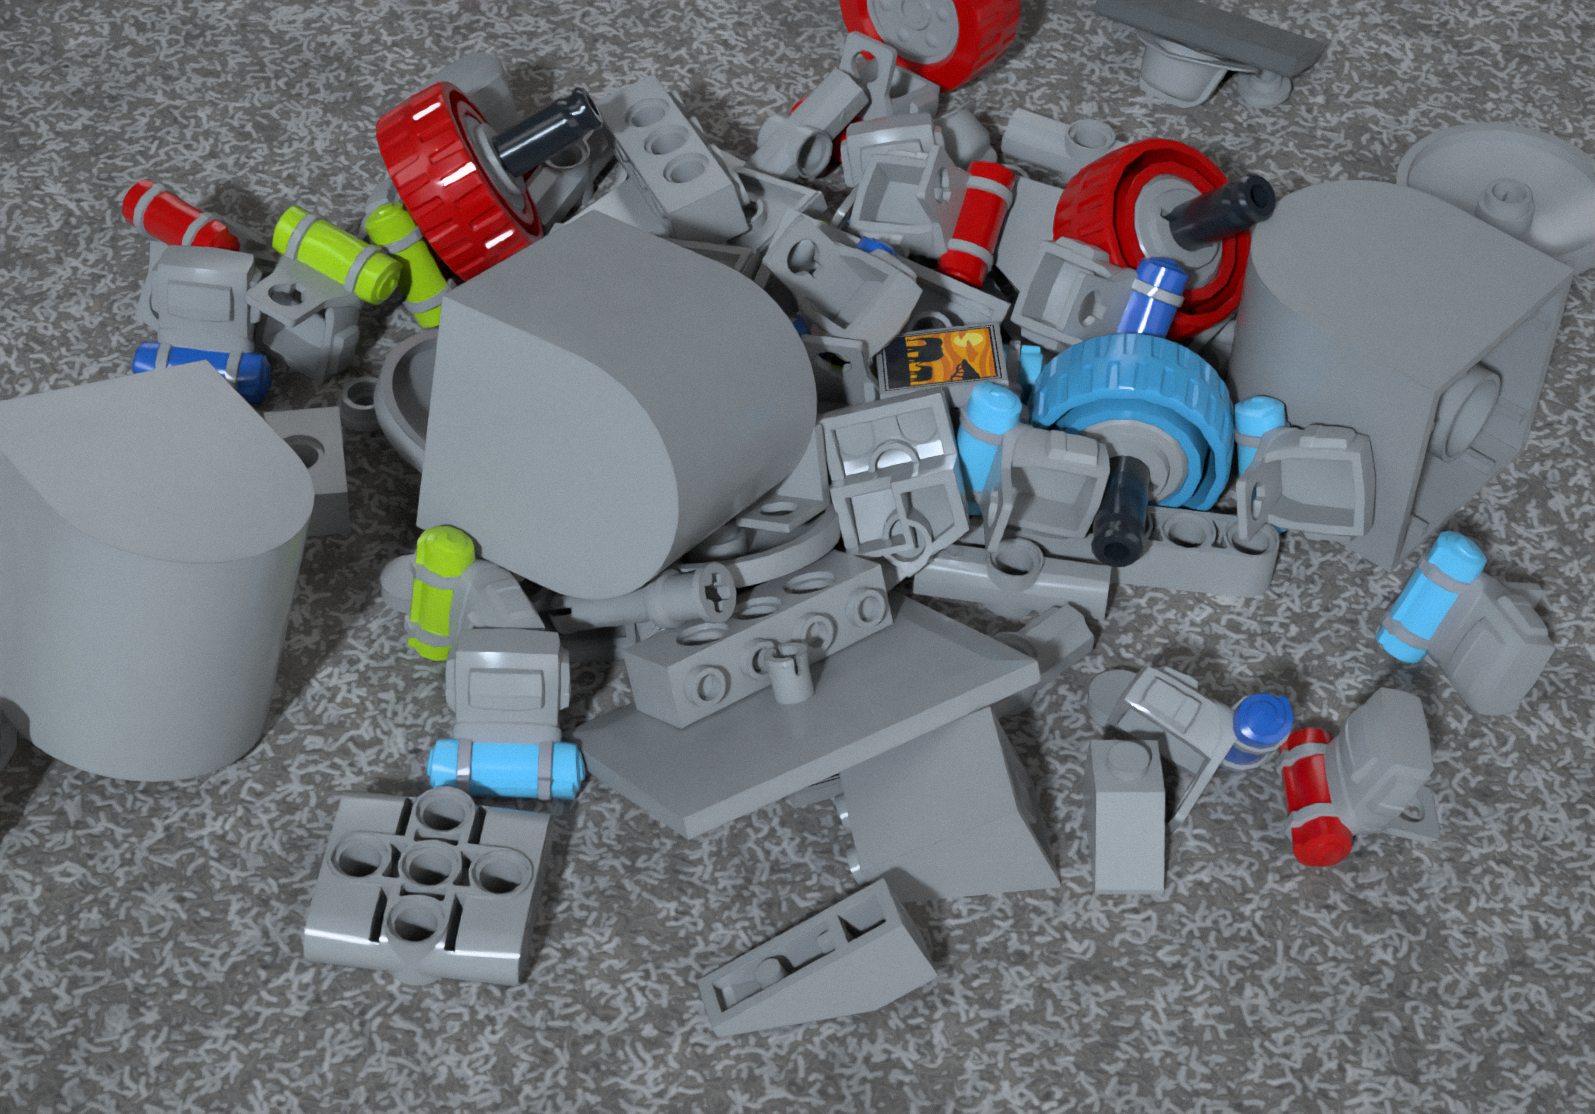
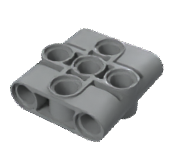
M450 786L435 787L425 791L418 798L345 790L340 799L307 915L304 933L305 961L389 971L398 981L409 985H426L439 978L520 987L524 973H519V971L525 972L549 864L544 863V861L549 862L554 828L553 814L475 805L470 795L461 789Z

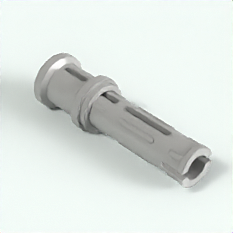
M717 562L700 565L695 572L681 574L679 571L671 568L664 569L642 587L616 598L588 600L557 593L551 601L550 610L571 608L572 613L551 616V622L555 629L562 634L649 621L667 630L679 628L690 619L702 618L705 622L711 624L727 621L734 612L736 588L729 570L723 564Z

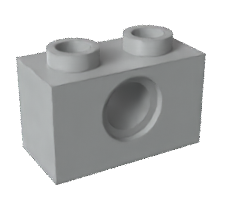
M339 406L264 412V420L301 458L313 481L315 492L314 506L307 536L351 533Z

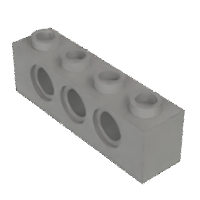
M652 74L595 101L603 118L602 129L610 149L670 238L721 244L749 230L742 210L743 206L749 204V198L739 176L735 171L728 172L718 147L715 143L708 144L700 123L695 116L689 118L685 105L675 89L666 92L656 76Z
M832 550L800 570L769 580L737 595L734 612L727 621L711 624L705 622L702 618L690 619L679 628L666 629L623 649L622 653L637 711L682 729L771 685L768 666L764 661V653L770 648H774L778 658H781L778 645L789 642L803 643L807 646V658L809 665L894 624L881 564Z

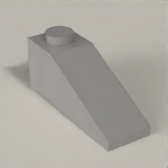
M882 878L698 979L697 984L711 1028L719 1038L876 1011L937 978L938 973L918 926L887 881Z

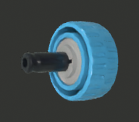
M1130 333L1103 335L1087 339L1065 349L1062 353L1055 356L1037 376L1027 405V412L1030 416L1028 425L1048 431H1065L1068 434L1085 436L1106 444L1110 473L1100 507L1094 517V536L1091 542L1092 553L1103 564L1111 567H1125L1140 559L1143 553L1142 539L1145 535L1147 505L1207 512L1225 490L1229 480L1234 451L1233 402L1230 399L1229 391L1224 381L1219 377L1216 370L1190 349L1167 339L1151 335Z

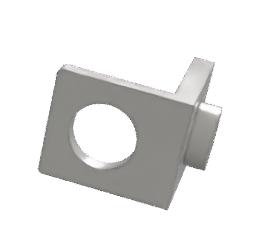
M815 423L810 443L797 467L789 476L769 490V495L735 516L736 526L790 533L831 505L821 424ZM776 511H793L781 516H766V514Z

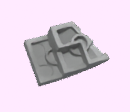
M938 386L818 414L816 423L822 425L825 457L832 480L829 490L835 512H838L840 530L846 548L845 553L881 564L886 591L888 592L905 577L908 576L910 578L924 567L928 559L939 550L946 549L970 530L960 459L943 386Z

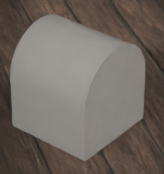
M1340 180L1320 183L1292 192L1276 202L1273 215L1268 220L1257 223L1252 235L1225 380L1230 399L1233 402L1234 424L1235 405L1255 396H1266L1284 403L1285 418L1290 427L1305 430L1309 425L1338 426L1353 429L1356 434L1368 435L1375 470V498L1372 524L1366 535L1356 536L1351 542L1339 543L1391 573L1525 450L1575 269L1436 196L1403 185L1371 180ZM1234 441L1231 468L1239 476L1237 443Z
M593 209L442 295L416 526L423 530L434 526H451L459 529L471 538L476 555L563 595L588 600H604L631 593L642 587L779 484L797 467L810 443L817 415L815 378L805 346L795 327L780 306L766 291L745 275L722 263Z
M207 360L0 401V709L17 730L36 747L66 764L97 775L144 782L176 781L206 775L235 762L245 755L255 745L266 727L312 516L315 492L309 471L301 458Z

